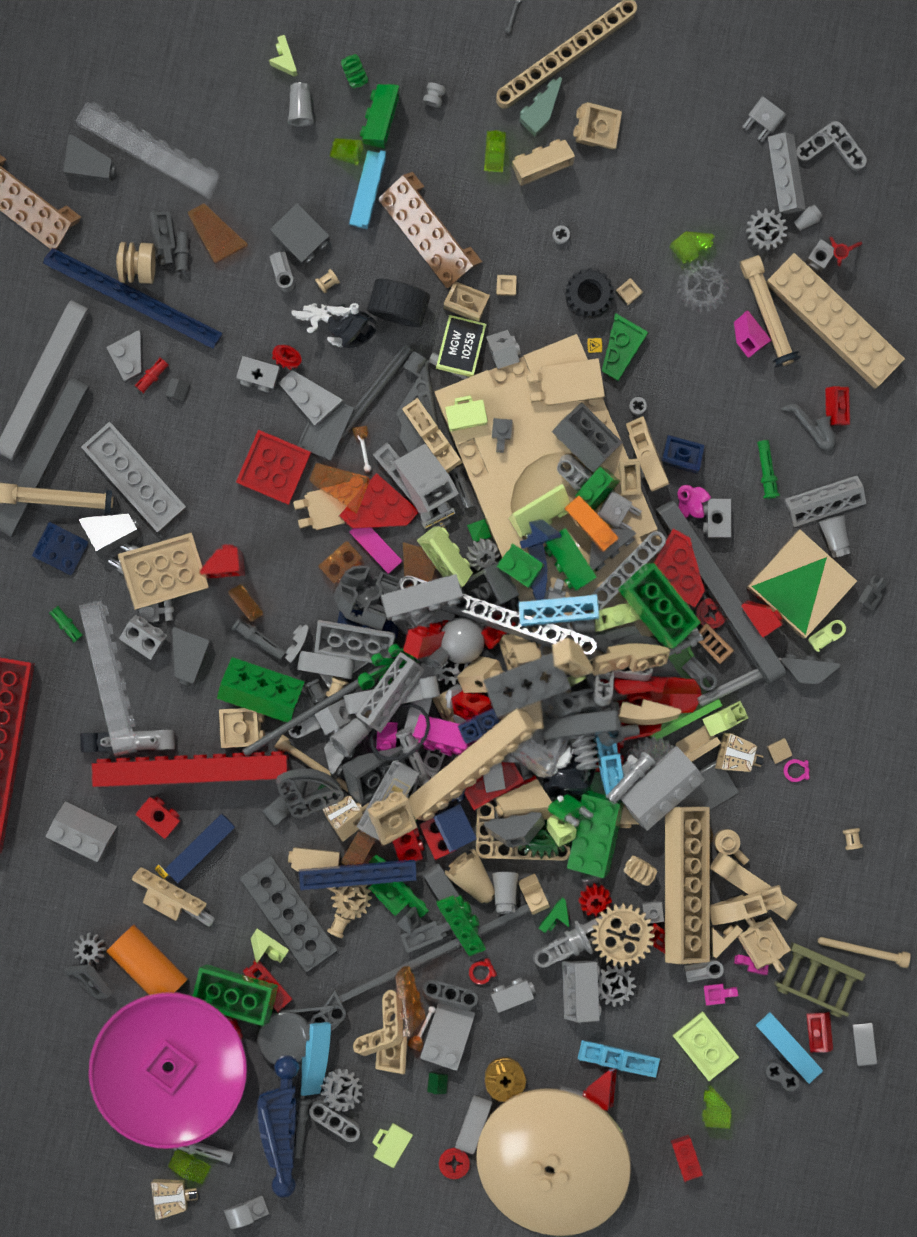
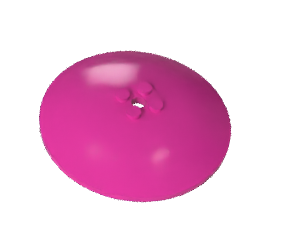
M181 993L147 995L128 1003L118 1010L99 1032L89 1063L91 1092L103 1117L115 1130L126 1138L155 1148L188 1146L215 1133L226 1123L238 1106L246 1082L244 1048L231 1022L211 1004L199 998ZM171 1062L174 1068L172 1071H165L163 1064Z

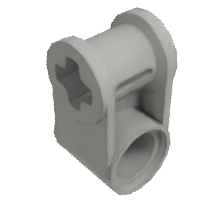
M566 454L560 458L557 465L558 473L575 490L579 491L592 476V473L572 455ZM562 463H569L571 468H564Z
M315 715L297 725L302 726L300 735L293 733L292 730L295 728L290 729L288 732L294 738H301L310 732L312 733L320 729L321 726Z

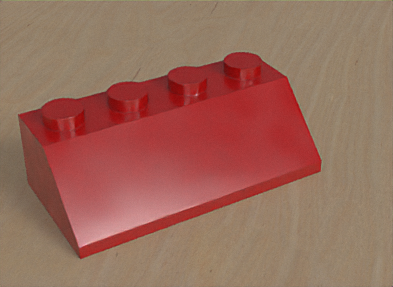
M233 544L222 545V549H217L201 568L200 575L206 579L245 576L243 552Z

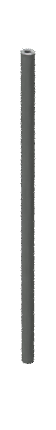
M380 665L372 671L368 672V674H371L383 668L386 665ZM358 679L242 750L245 756L250 755L338 701L344 695L359 688Z

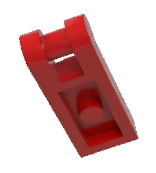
M254 960V964L249 968L246 967L243 972L246 976L279 985L273 1006L279 1012L293 998L260 960L257 963ZM260 970L262 975L257 978L254 973Z

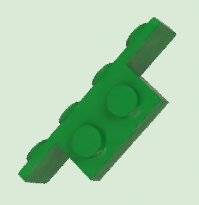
M375 855L368 862L379 863L386 861L378 855ZM403 882L372 884L369 887L371 892L394 916L407 904L411 909L416 907L420 918L429 911L426 908V904L413 894V890Z
M450 896L437 901L439 910L468 956L485 951L486 946L478 935L480 923L478 917L472 914L470 904L465 902L462 896L456 898L455 896Z

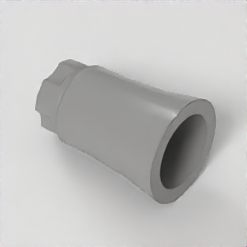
M293 83L290 86V106L287 123L292 126L312 125L314 119L309 84Z
M845 515L819 521L832 557H840L851 553L845 526Z
M357 717L340 731L330 736V741L342 755L348 757L373 728Z
M497 872L492 874L496 913H515L518 873Z

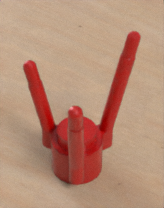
M829 237L834 247L833 252L839 267L842 264V259L849 255V251L862 245V242H858L848 247L843 243L837 244L833 237Z

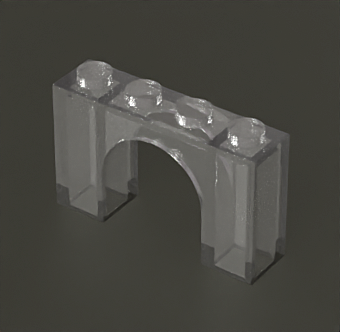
M554 696L541 700L542 712L549 719L559 718L553 711ZM563 737L549 740L544 747H541L530 738L523 741L515 751L508 754L537 776L552 777L570 738Z

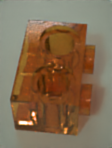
M345 541L318 566L335 584L340 582L345 571L353 566H360L362 564L360 561L363 558L348 541ZM347 552L354 554V560L350 563L345 562L343 558ZM338 565L340 567L339 574L331 575L329 572L330 567Z
M359 830L341 863L345 865L362 864L376 838Z

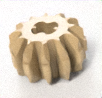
M632 856L625 864L624 872L637 882L649 886L654 881L657 870L648 862L639 857Z

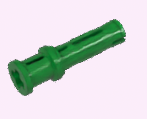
M769 440L759 441L757 444L763 475L761 483L765 493L763 499L780 497L776 484L778 478L774 475Z

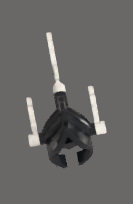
M314 303L308 306L304 305L303 311H291L292 315L296 316V319H301L302 321L311 320L313 327L307 329L308 333H313L318 329L317 323L320 320L330 324L329 331L335 337H327V340L332 345L338 347H359L369 341L376 332L373 326H369L366 335L361 333L368 321L376 324V321L369 317L367 313L359 311V305L356 303L351 304L349 308H345V304L336 307L324 306L322 304L320 309L315 307L317 304ZM328 313L336 314L337 319L329 315Z
M568 738L570 744L567 745L566 752L563 755L552 753L557 759L551 761V764L547 766L548 771L545 773L544 781L548 783L545 784V792L548 793L551 787H559L561 791L550 789V797L558 798L565 795L577 797L585 793L589 788L584 782L588 780V776L591 774L590 770H578L576 768L581 763L575 762V758L579 755L573 753L578 748L572 746V743L576 741L574 739Z

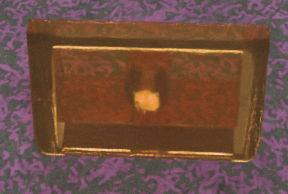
M237 585L228 591V594L251 622L256 621L263 615V611L242 585Z

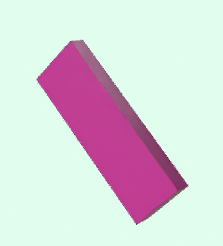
M372 528L352 529L349 532L388 574L402 562Z

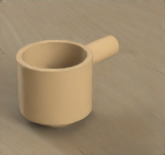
M722 829L715 834L713 844L718 852H722L725 855L733 854L743 865L749 861L739 850L740 838L736 832Z

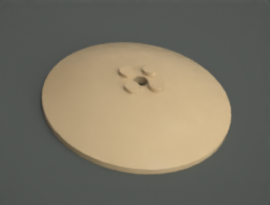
M537 1089L508 1099L488 1118L482 1129L477 1146L479 1176L491 1201L505 1216L515 1223L541 1234L556 1236L574 1235L599 1226L617 1210L628 1189L631 1160L622 1132L602 1108L592 1101L568 1091ZM545 1167H553L555 1169V1173H548Z

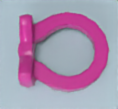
M789 760L784 766V776L791 782H798L804 778L809 780V761ZM798 763L804 767L805 773L798 778H792L788 774L789 765Z

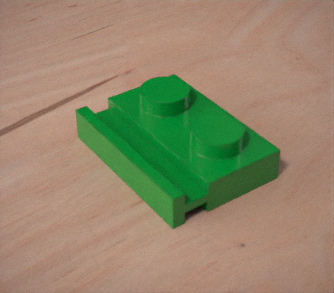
M513 543L497 565L498 568L528 588L532 586L541 569L545 566V564Z

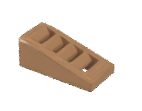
M706 623L699 630V633L703 636L709 631L710 634L699 643L719 664H722L735 650ZM714 636L716 639L708 646L706 643ZM720 642L721 645L713 651L712 648ZM725 647L727 650L719 657L717 654Z

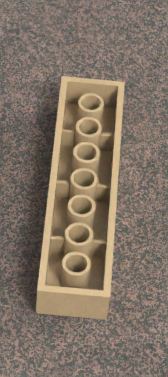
M795 253L767 280V286L874 389L905 359Z
M674 807L665 815L666 963L690 964L710 962L709 807Z

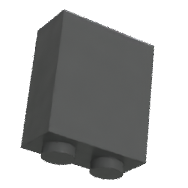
M298 203L270 229L271 234L302 265L305 263L309 264L316 257L314 254L319 249L322 251L329 245V235Z

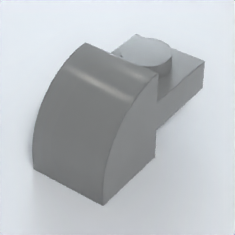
M262 1195L224 1210L230 1229L253 1223L254 1220L269 1214Z

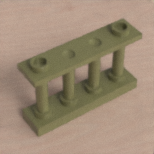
M791 942L789 948L793 951L792 955L794 956L783 982H774V985L778 987L777 990L787 995L791 992L831 1010V1014L841 1018L842 1015L848 1017L849 1013L842 1009L853 983L857 979L863 981L865 973ZM806 956L811 959V966L800 991L789 986L800 960ZM824 964L829 966V973L818 998L807 995L818 967ZM843 972L847 974L845 977L847 980L836 1006L830 1005L825 1002L836 974Z

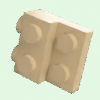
M589 102L582 104L576 114L577 118H579V123L573 132L576 142L589 146L597 145L612 150L616 149L622 111Z
M246 708L219 710L221 748L248 747L265 736V731L261 730V723L264 722L263 714Z
M393 792L389 795L388 799L382 802L376 801L372 804L371 808L367 809L383 846L417 828L409 800L402 792Z

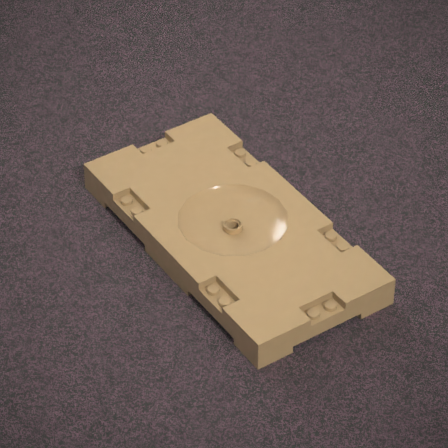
M577 334L528 353L519 358L520 362L484 371L434 392L447 427L445 407L455 405V398L470 395L473 401H484L488 421L485 426L481 425L451 431L450 434L494 542L498 547L501 559L507 550L510 549L512 543L521 548L520 541L527 539L525 535L521 538L519 537L508 519L514 512L561 484L565 487L570 503L577 498L575 495L578 491L557 471L560 458L566 454L572 455L580 464L586 467L552 433L563 418L582 402L620 439L603 398L547 406V403L544 404V401H530V393L542 392L541 382L528 384L527 374L539 373V369L544 366L588 360ZM469 400L458 402V404L468 403ZM493 418L513 420L511 440H505L504 453L496 452L497 439L492 438ZM623 444L599 466L607 468L619 480V462L629 460ZM562 463L564 468H571L569 463ZM619 482L613 491L622 496ZM642 490L641 494L622 496L631 501V505L642 511L640 516H636L628 511L622 522L632 527V530L636 532L633 536L635 540L627 547L622 545L618 549L620 553L613 559L608 557L603 561L606 564L597 572L595 569L593 570L597 578L576 592L574 589L570 590L564 582L561 591L566 592L565 598L591 595L651 533L658 530ZM604 501L599 505V507L596 510H594L596 514H598ZM569 514L560 519L558 516L551 519L553 523L550 525L558 532L564 528L567 529L589 564L590 543L592 541L590 537ZM606 523L610 528L616 529L613 526ZM652 536L651 543L654 546H659L661 544L660 537ZM643 549L637 553L641 560H645L648 557L647 552ZM660 550L646 564L654 563ZM545 552L547 562L546 591H548L549 587L554 588L556 579L564 581L567 578L563 572L559 573L555 568L554 563L556 561L553 556L549 557ZM626 563L624 571L631 574L634 572V566L631 563ZM510 576L519 594L517 596L519 602L536 601L531 587H526ZM612 577L610 584L613 587H619L621 581L617 577ZM599 591L597 593L599 601L607 599L606 592ZM618 592L602 609L627 603V601ZM594 610L583 611V612H584L585 614H591V612H593ZM568 612V613H564V614H565L566 616H570V615H572L574 612ZM642 619L605 629L636 626L643 636H653V633ZM564 622L556 623L555 626L560 627ZM532 628L531 631L532 633H535L538 631V629ZM545 646L542 649V653L544 656L553 653V649ZM587 646L583 651L590 652L593 647ZM598 650L597 656L605 655L603 652Z

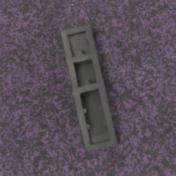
M618 711L596 712L543 720V739L553 740L563 737L592 736L618 731Z

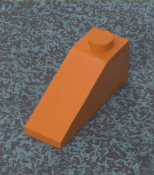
M580 496L564 508L602 552L618 539L610 527Z

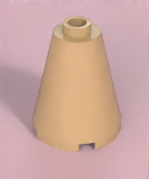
M471 849L470 854L467 855L464 852L449 865L450 870L449 872L445 870V875L480 903H489L495 897L494 887L476 850Z

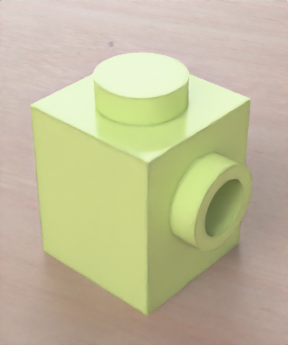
M554 815L547 821V830L558 847L576 838V828L571 823H565Z

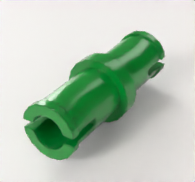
M59 605L49 612L60 625L59 628L66 632L73 643L83 636L72 623L73 620L66 616Z

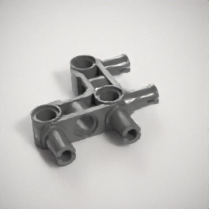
M593 673L585 675L589 689L571 693L564 691L556 694L553 699V711L559 717L572 716L585 711L588 713L616 711L614 702L627 699V694H620L613 690L610 704L606 706L598 705L594 701L595 676ZM605 691L601 692L602 697H605ZM619 721L618 731L597 735L603 745L612 746L614 743L622 742L624 738L639 735V727L637 724L622 727Z

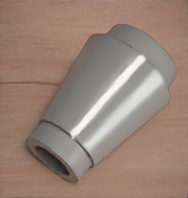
M815 205L808 206L794 224L799 231H802L820 222L823 215Z

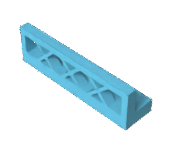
M380 150V153L367 151L349 225L364 229L369 228L386 160V151Z
M597 595L519 602L521 626L599 619ZM594 610V613H591V614H585V613L583 612V611ZM568 612H574V613H573L572 615H570V616H566V615L564 614V613H568ZM547 614H554L553 617L549 618L544 616ZM524 615L535 616L533 619L524 620Z

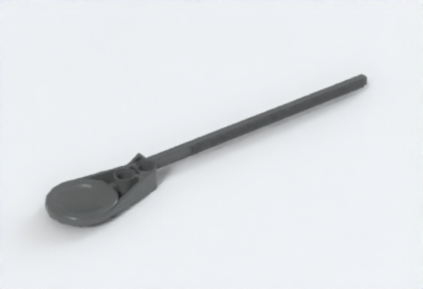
M525 903L515 908V913L503 914L479 926L478 935L481 936L484 932L488 934V930L491 932V929L494 930V927L497 928L498 925L501 927V924L504 925V922L507 924V921L510 922V919L514 921V917L517 919V916H523V913L526 914L527 911L530 913L528 904ZM454 938L341 995H338L335 988L324 1005L273 1013L270 1023L260 1026L258 1030L257 1043L260 1053L267 1061L274 1065L277 1059L284 1055L293 1056L300 1063L302 1057H306V1041L310 1039V1024H315V1018L322 1017L325 1022L330 1023L331 1033L345 1018L346 1009L342 1002L375 986L378 988V985L381 986V983L384 984L387 980L391 982V978L394 980V977L397 978V975L400 976L401 973L404 975V972L407 973V970L410 972V969L413 970V967L417 969V965L420 967V964L423 965V962H430L429 959L433 961V957L436 959V956L439 957V954H446V951L449 953V950L452 951V948L455 949L456 946L459 948V945H461L458 938ZM333 1009H341L343 1015L340 1018L333 1017ZM320 1010L313 1015L309 1024L304 1017L295 1013Z

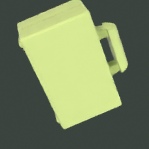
M470 395L455 398V405L445 407L450 432L481 425L485 426L488 422L484 401H473ZM469 400L468 403L458 404V402Z
M392 1123L388 1131L380 1129L373 1140L374 1145L378 1147L374 1158L394 1168L413 1134ZM382 1134H386L381 1144H379L378 1141Z

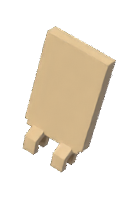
M599 358L544 366L539 369V373L527 374L528 384L541 382L542 392L530 393L531 402L544 401V404L547 403V406L605 397Z
M363 479L308 492L305 495V499L294 501L295 510L308 507L310 518L298 520L300 529L312 526L317 531L345 524L338 516L363 489Z

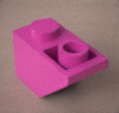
M746 311L734 321L736 342L748 358L771 341L749 311Z
M388 722L381 733L377 731L376 749L378 752L396 748L397 737L395 734L397 733L398 723Z

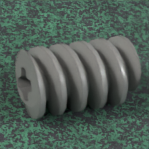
M595 735L571 738L576 740L572 743V746L578 747L573 753L580 755L575 758V762L581 763L576 766L578 770H590L601 767L595 765L596 762L600 761V758H594L598 751L592 750L597 743L590 741L595 738Z

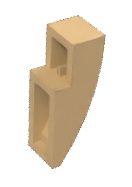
M643 700L641 706L623 702L618 717L621 723L654 725L678 719L681 710Z

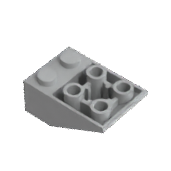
M426 444L393 461L419 513L429 512L459 494L451 477Z

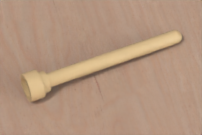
M282 735L274 748L277 750L287 751L312 769L330 775L328 769L292 746L291 742L288 741L289 738ZM338 777L337 782L343 790L348 792L346 782Z
M823 937L818 939L820 945L895 961L896 964H899V967L908 968L910 953L902 951V953L894 954Z

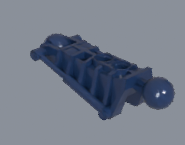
M290 1055L281 1056L275 1062V1073L281 1078L280 1087L261 1093L257 1102L258 1123L264 1152L270 1168H276V1176L271 1184L272 1191L275 1195L282 1198L289 1197L296 1189V1181L292 1176L296 1098H294L295 1085H292V1078L297 1075L299 1064Z

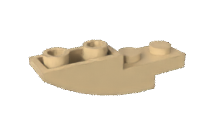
M642 416L627 423L626 426L630 434L631 443L637 458L640 460V466L651 491L669 485L645 418Z
M650 644L608 647L605 655L593 658L592 673L595 676L618 669H625L626 667H629L632 672L655 666H662L667 664L670 650L666 647Z
M780 885L746 896L740 895L710 905V919L713 925L739 921L786 905V901Z

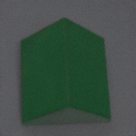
M429 1072L427 1092L446 1094L448 1074Z

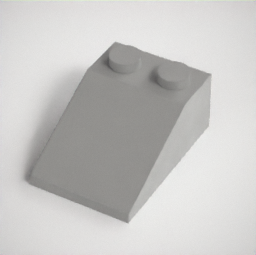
M438 1003L420 1058L457 1071L475 1013Z

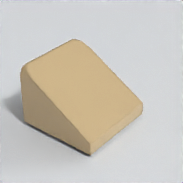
M785 738L767 746L775 764L792 756Z

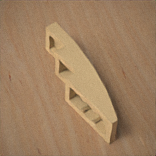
M418 398L402 408L447 473L463 463Z

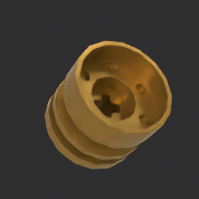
M500 1057L488 1065L485 1071V1085L488 1093L494 1099L506 1102L508 1099L521 1094L525 1088V1074L518 1061L509 1057ZM503 1076H507L509 1080L511 1079V1081L507 1082V1085L500 1082V1080H503Z

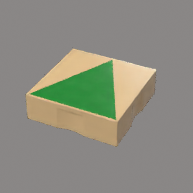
M798 530L746 588L765 605L773 607L774 610L778 609L784 618L782 621L804 639L851 589L857 580L805 533Z

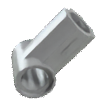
M286 252L274 253L270 256L277 285L280 290L289 292L294 288L295 281ZM289 278L291 281L288 285H282L281 280Z
M710 959V962L684 965L687 982L719 978L723 974V965L718 959ZM712 964L720 966L717 973L709 971V967Z

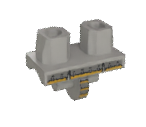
M444 502L437 506L439 512L433 515L431 511L420 513L422 526L426 529L438 522L434 526H440L446 530L445 526L450 524L451 521L449 518L444 521L442 520L455 514L453 507Z

